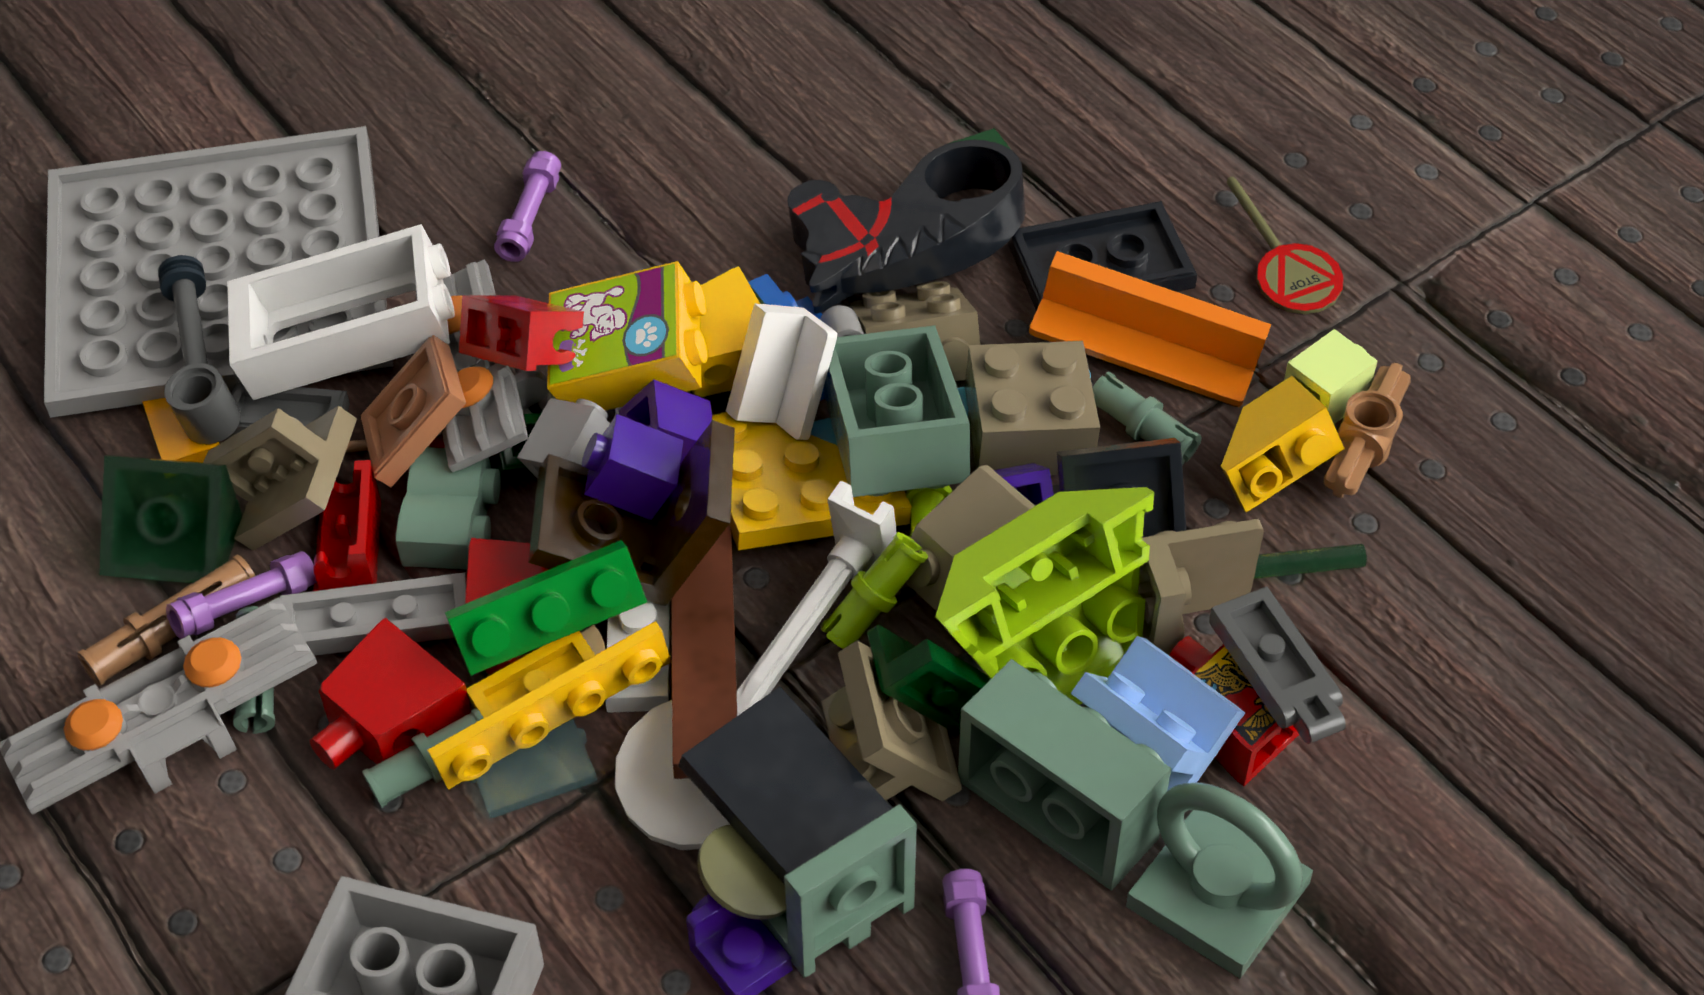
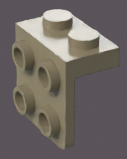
M928 282L918 285L917 292L896 295L894 290L864 293L862 295L863 300L850 303V307L856 313L864 334L935 325L954 380L961 381L966 379L969 345H980L977 311L958 288H950L948 282Z

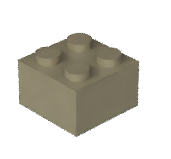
M1083 341L969 345L965 393L976 469L979 466L988 465L993 470L1034 463L1049 468L1051 475H1058L1057 451L1097 447L1100 424Z

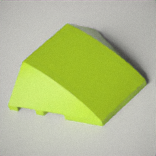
M1147 487L1066 491L1054 494L954 555L935 618L991 679L1012 659L1030 672L1043 674L1055 685L1059 692L1078 705L1082 704L1083 702L1073 696L1071 692L1084 673L1088 672L1108 678L1137 636L1143 637L1146 599L1140 596L1138 591L1140 566L1149 561L1150 545L1142 540L1145 512L1153 511L1154 492Z

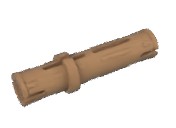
M235 555L232 557V560L193 584L186 586L180 592L146 613L139 615L137 612H134L124 618L125 626L86 650L83 649L78 652L77 656L81 665L93 682L101 686L106 680L144 656L149 660L162 653V645L177 636L167 618L166 606L193 592L207 596L252 578L255 574L240 555Z

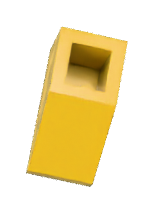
M1290 376L1243 407L1221 468L1240 507L1247 513L1345 448L1327 408L1293 376Z

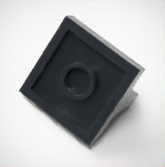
M1176 438L1057 451L1059 485H1052L1054 494L1066 491L1147 487L1154 492L1153 511L1145 512L1143 537L1154 536L1164 531H1186L1181 442Z

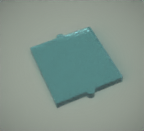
M571 719L550 731L540 743L530 748H520L492 764L490 769L479 778L471 780V783H477L489 818L492 819L597 782L595 770L584 746L587 742L585 730L577 729L574 720Z

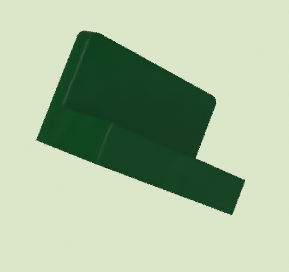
M881 625L870 629L867 634L881 692L959 735L961 709L991 678L928 639L915 646Z

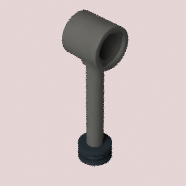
M173 256L161 263L158 268V278L162 295L168 300L174 301L185 367L176 371L169 378L164 394L186 435L196 443L213 444L226 439L236 430L240 423L241 412L220 372L214 366L208 364L197 298L206 290L203 265L192 256Z

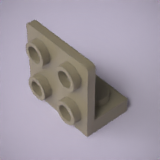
M1259 519L1241 522L1225 521L1210 527L1180 532L1164 531L1154 536L1143 537L1142 540L1150 545L1149 561L1140 566L1138 594L1146 599L1143 638H1146L1169 655L1177 645V642L1182 640L1185 635L1182 614L1210 610L1214 606L1251 593L1264 529Z

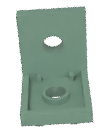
M900 804L784 876L786 912L775 918L763 919L761 922L790 955L793 965L804 978L815 972V958L842 941L848 949H851L870 937L871 922L897 906L903 915L914 908L917 823Z

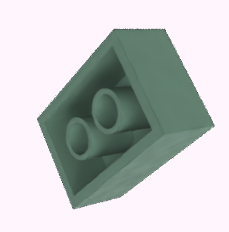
M936 326L837 337L824 384V398L847 483L852 487L853 497L865 495L883 496L890 492L920 488L938 489L951 484L962 483L970 476V423Z
M1011 659L961 709L958 766L960 782L1112 891L1157 842L1160 836L1157 824V808L1162 796L1168 791L1171 767L1166 765L1161 757L1150 747L1144 744H1136L1112 728L1099 712L1092 708H1083L1059 692L1046 676L1038 672H1030Z

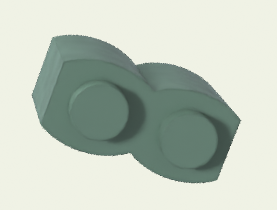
M427 447L410 466L407 493L401 505L396 531V545L402 566L468 569L471 538L491 539L490 517L486 516L489 504H497L500 496L499 469H491L489 457L462 470L452 472L448 466L445 448Z

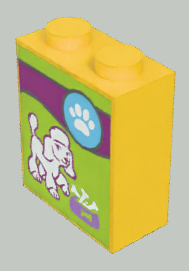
M678 261L549 293L550 304L584 311L583 328L570 332L559 330L553 338V346L556 351L564 349L576 354L575 358L569 363L548 365L547 389L555 399L574 403L577 399H586L596 403L606 411L623 407L653 379L686 392L701 388V364L706 363L708 359L706 342L700 331V316L706 314V300L699 282H691Z

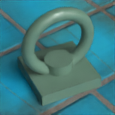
M1191 782L1176 785L1162 796L1157 808V824L1166 845L1129 891L1126 907L1241 979L1310 884L1313 870L1300 862L1294 847L1279 827L1261 810L1245 799L1210 784ZM1192 810V812L1184 821V813L1186 811Z

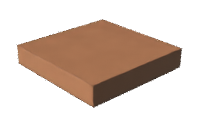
M434 335L424 342L361 414L374 478L389 487H392L466 404L450 346Z

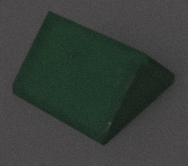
M117 455L104 456L99 575L194 583L227 563L236 541L234 539L243 516L227 466L223 464Z

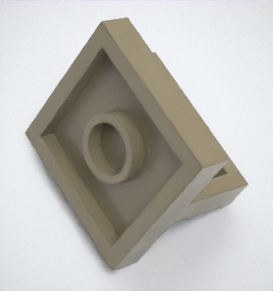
M337 406L304 426L299 420L277 408L209 450L200 470L248 501L234 539L254 551L325 511L357 418L342 407Z
M857 640L838 652L845 687L821 701L830 741L885 800L911 785L940 801H944L961 791L962 786L947 729L881 692L872 651L869 646Z

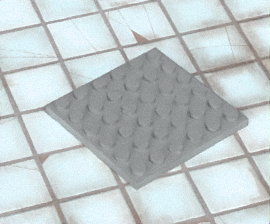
M366 126L48 170L44 404L50 418L143 404L142 401L165 398L164 391L167 381L185 365L174 301L168 300L161 293L158 268L166 259L178 255L192 256L198 259L204 268L206 290L197 298L208 364L214 366L220 372L229 391L233 390L237 382L241 383L229 365L227 281L380 237L370 143ZM386 299L281 329L274 335L273 343L387 310ZM393 360L353 372L392 367Z

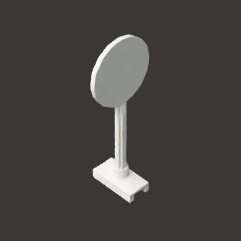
M840 481L828 497V505L836 545L827 556L829 563L737 690L738 715L770 694L850 579H853L859 571L867 572L893 540L897 530L894 507L883 501L872 515L854 506L851 485ZM672 700L652 708L628 731L616 756V792L628 820L649 839L679 850L700 849L711 832L730 823L689 778L674 779Z

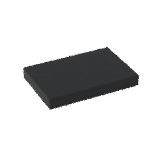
M1161 201L1022 227L1008 241V246L1036 311L1042 300L1049 268L1057 251L1175 292L1196 287L1197 273Z
M781 687L772 691L681 756L678 765L784 885L785 875L893 809Z

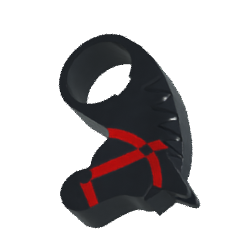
M985 140L957 141L934 149L921 159L895 193L885 201H876L858 195L843 196L833 183L824 180H810L792 189L787 198L793 239L795 244L804 251L801 253L806 285L810 286L812 293H816L813 300L814 313L824 312L855 293H874L906 288L965 270L990 257L1008 243L1025 218L1023 173L1020 159L1009 148ZM969 189L994 191L977 198L961 199L959 202L943 199L955 192Z

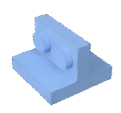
M1140 636L1135 638L1108 678L1085 672L1071 692L1073 696L1083 702L1088 708L1099 712L1112 728L1134 743L1150 747L1161 757L1166 765L1171 767L1168 790L1184 783H1197L1245 714L1243 710L1146 638Z

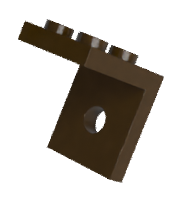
M714 420L710 422L680 463L677 486L652 520L584 495L589 469L582 467L581 464L548 454L539 467L528 563L552 569L622 540L627 546L646 600L666 607L730 524L735 428ZM584 518H591L599 522L605 534L593 531L586 524Z

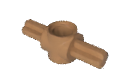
M1393 362L1390 367L1381 366L1369 389L1352 395L1347 401L1343 421L1337 431L1345 449L1335 455L1324 477V485L1333 490L1332 495L1343 498L1345 494H1356L1368 468L1379 466L1387 460L1393 438L1403 419L1400 403L1411 382L1410 375L1402 371V365Z

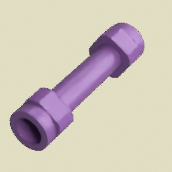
M538 151L528 159L523 169L525 187L512 218L503 220L497 231L494 249L501 258L507 261L518 262L523 260L534 242L531 226L544 194L553 192L559 180L561 163L552 153Z
M300 551L271 561V570L207 596L193 592L180 597L175 602L166 606L170 626L174 633L180 639H183L188 635H198L214 628L213 619L279 592L282 595L303 592L308 587L317 583L312 560L305 552Z
M972 869L952 871L943 877L942 885L945 914L948 918L954 919L963 983V986L958 989L957 995H1000L999 986L990 983L981 922V916L986 913V895L982 876L978 871Z

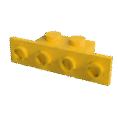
M655 621L596 655L581 632L577 631L541 646L468 687V696L473 706L482 714L483 719L428 749L447 789L454 787L462 781H471L479 778L497 761L520 748L525 749L535 746L550 731L576 716L591 714L606 699L632 684H642L652 679L662 667L671 663L662 629Z

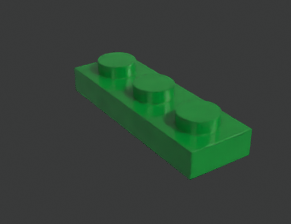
M620 540L444 613L470 675H474L647 603L627 546Z

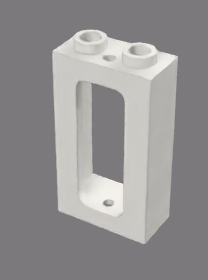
M422 224L227 281L229 365L253 400L414 354L433 335L449 344L447 319L455 317V311L450 293L443 282V278L450 276V266L440 243L432 245ZM410 291H417V301L273 343L274 335L281 329Z

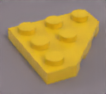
M727 412L712 415V420L735 428L731 519L729 525L738 551L834 536L828 497L840 481L847 483L837 445L811 434L808 440H796L776 423L736 421ZM905 491L890 492L883 496L865 495L853 497L854 506L872 515L884 501L894 507L896 526L910 524L912 506L908 498H906Z

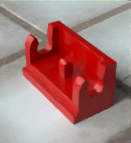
M462 295L459 353L524 371H536V365H562L569 363L575 358L576 354L564 349L556 351L553 346V338L559 330L570 332L583 328L584 311L515 295Z
M371 460L354 461V483L340 484L335 481L326 509L319 513L317 550L314 558V574L317 583L314 584L313 591L377 583L381 498L376 478H374Z

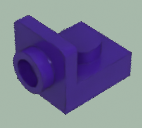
M710 894L702 898L696 904L692 913L687 916L686 922L690 950L726 995H757L792 971L790 955L761 920L742 917L727 910Z

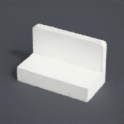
M754 303L726 412L736 421L776 423L796 440H808L836 344L837 332L805 308Z

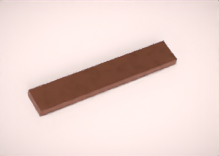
M730 525L672 598V749L674 779H688L687 775L678 767L681 756L738 716L732 534Z

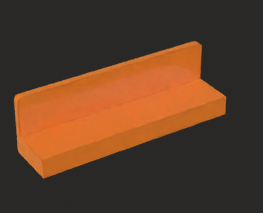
M1057 251L1050 265L1043 297L1030 324L1029 333L1032 336L1049 342L1083 341L1087 355L1240 407L1244 402L1271 324Z

